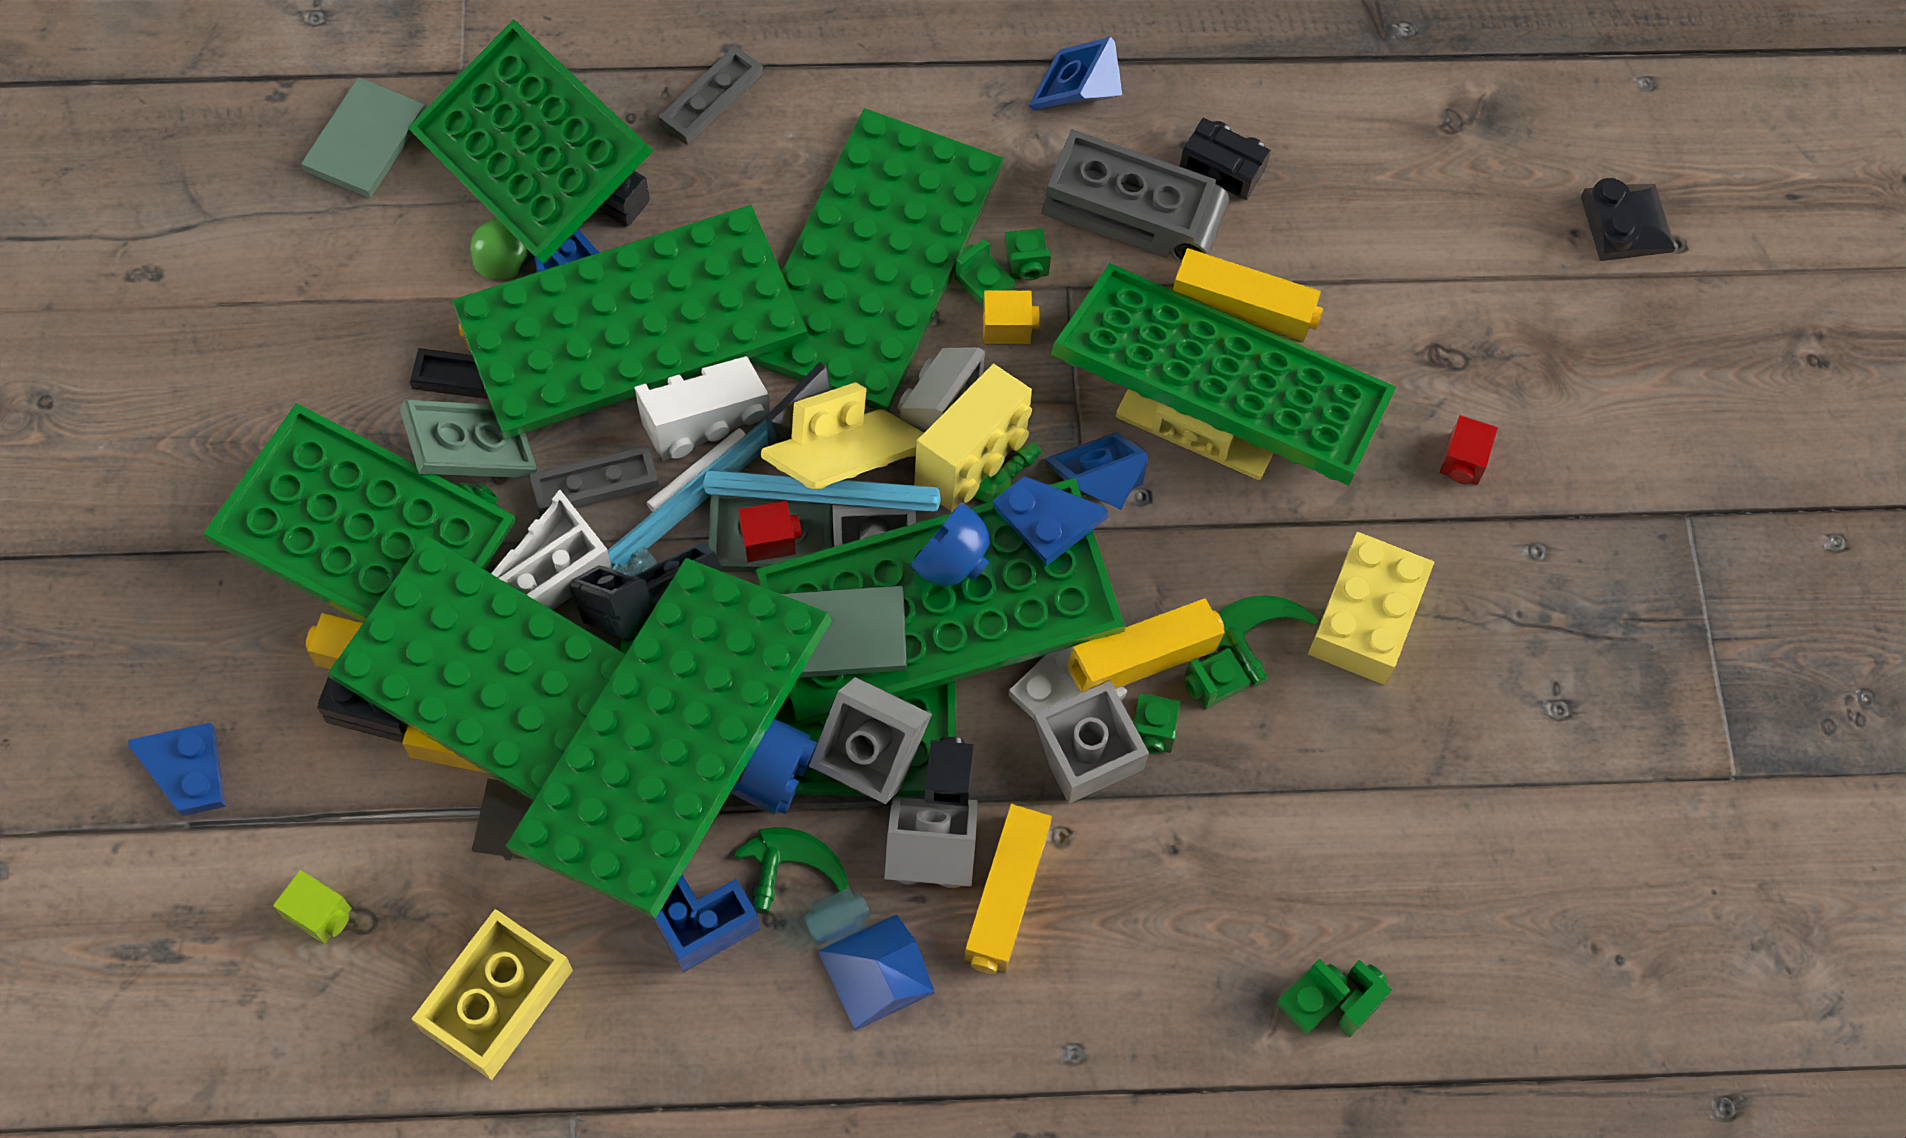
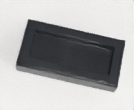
M418 348L410 379L412 389L488 399L472 355Z

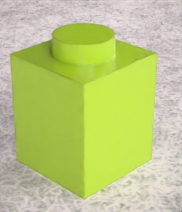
M302 870L297 873L273 905L284 919L323 944H326L331 936L335 937L342 932L349 920L348 913L352 909L343 896Z

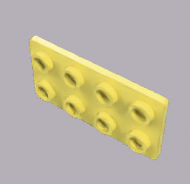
M852 383L794 402L792 438L763 448L761 450V458L774 465L779 471L785 472L798 480L805 487L818 490L846 478H854L860 473L885 467L891 462L916 456L917 440L924 432L883 409L864 414L866 388L858 383Z
M1130 389L1127 390L1116 412V417L1122 421L1257 480L1262 479L1274 454L1228 432L1217 430L1203 421L1181 414L1175 409L1153 399L1142 397Z

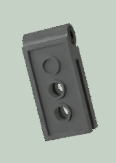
M1071 129L1048 183L1045 194L1046 199L1043 203L1041 214L1168 258L1171 250L1173 257L1182 263L1187 248L1210 255L1229 203V196L1223 188L1215 185L1216 179Z

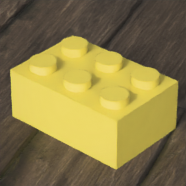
M993 363L917 440L914 486L938 488L941 497L940 504L951 512L962 501L965 503L969 502L976 494L981 481L987 475L990 477L994 476L1003 465L1005 457L1012 450L1018 451L1026 442L1029 436V431L1027 430L1028 419L1032 413V408L1030 407L1032 389Z
M1356 532L1308 655L1386 685L1397 664L1434 561Z
M495 909L411 1019L421 1032L484 1076L493 1080L572 973L573 969L566 956Z

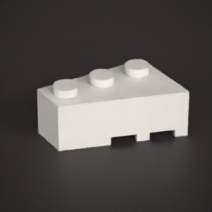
M747 356L702 368L701 373L703 376L683 381L681 375L669 377L667 381L669 385L652 390H649L646 384L634 387L641 423L662 462L671 458H682L689 454L694 447L707 441H718L724 438L729 431L744 424H755L763 419L765 414L770 413L768 392Z
M561 490L552 498L553 503L539 520L535 519L528 528L529 533L516 549H511L491 573L551 610L573 596L569 586L572 579L598 565L612 569L607 548Z

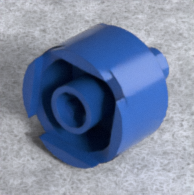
M774 719L734 785L730 795L774 815L777 811L786 814L799 783L798 780L794 779L795 774L804 776L813 757L817 742L810 740L811 735Z

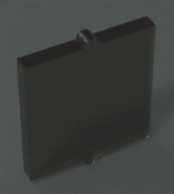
M488 778L472 851L503 856L506 861H510L512 857L525 859L512 853L506 844L534 800L500 780Z

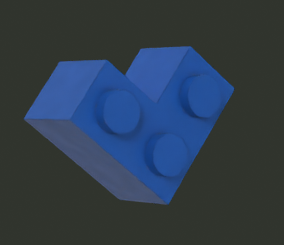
M682 874L656 919L653 918L683 973L760 930L758 915L737 878L697 900Z

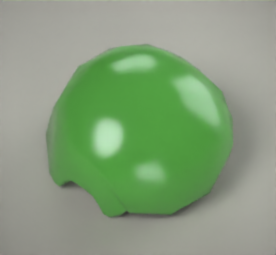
M498 218L485 221L474 232L471 239L470 254L473 268L483 277L494 280L513 278L519 274L524 261L529 259V250Z

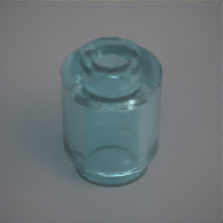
M849 888L811 905V910L802 914L816 946L825 942L831 945L866 928L865 918L871 916L862 894L858 892L853 895Z

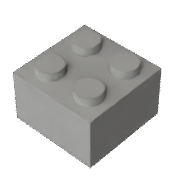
M855 677L838 691L809 767L886 804L902 788L932 714Z

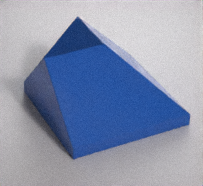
M1111 37L1060 49L1032 98L1029 107L1032 110H1040L1122 96L1115 41Z
M1114 432L1045 458L1046 465L1064 480L1076 478L1080 491L1121 510L1131 490L1143 485L1148 457L1146 451L1119 432Z
M897 914L818 950V954L855 1031L935 994L917 942Z

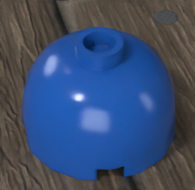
M961 502L910 564V567L920 577L938 586H955L966 577L974 581L989 563L983 557L990 544L989 532L984 521L975 511Z

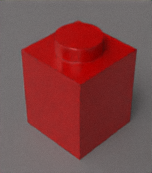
M1459 415L1450 434L1439 473L1449 476L1458 483L1478 485L1487 468L1498 427Z
M787 500L738 509L747 563L796 554L795 539L802 538L798 514L790 515Z

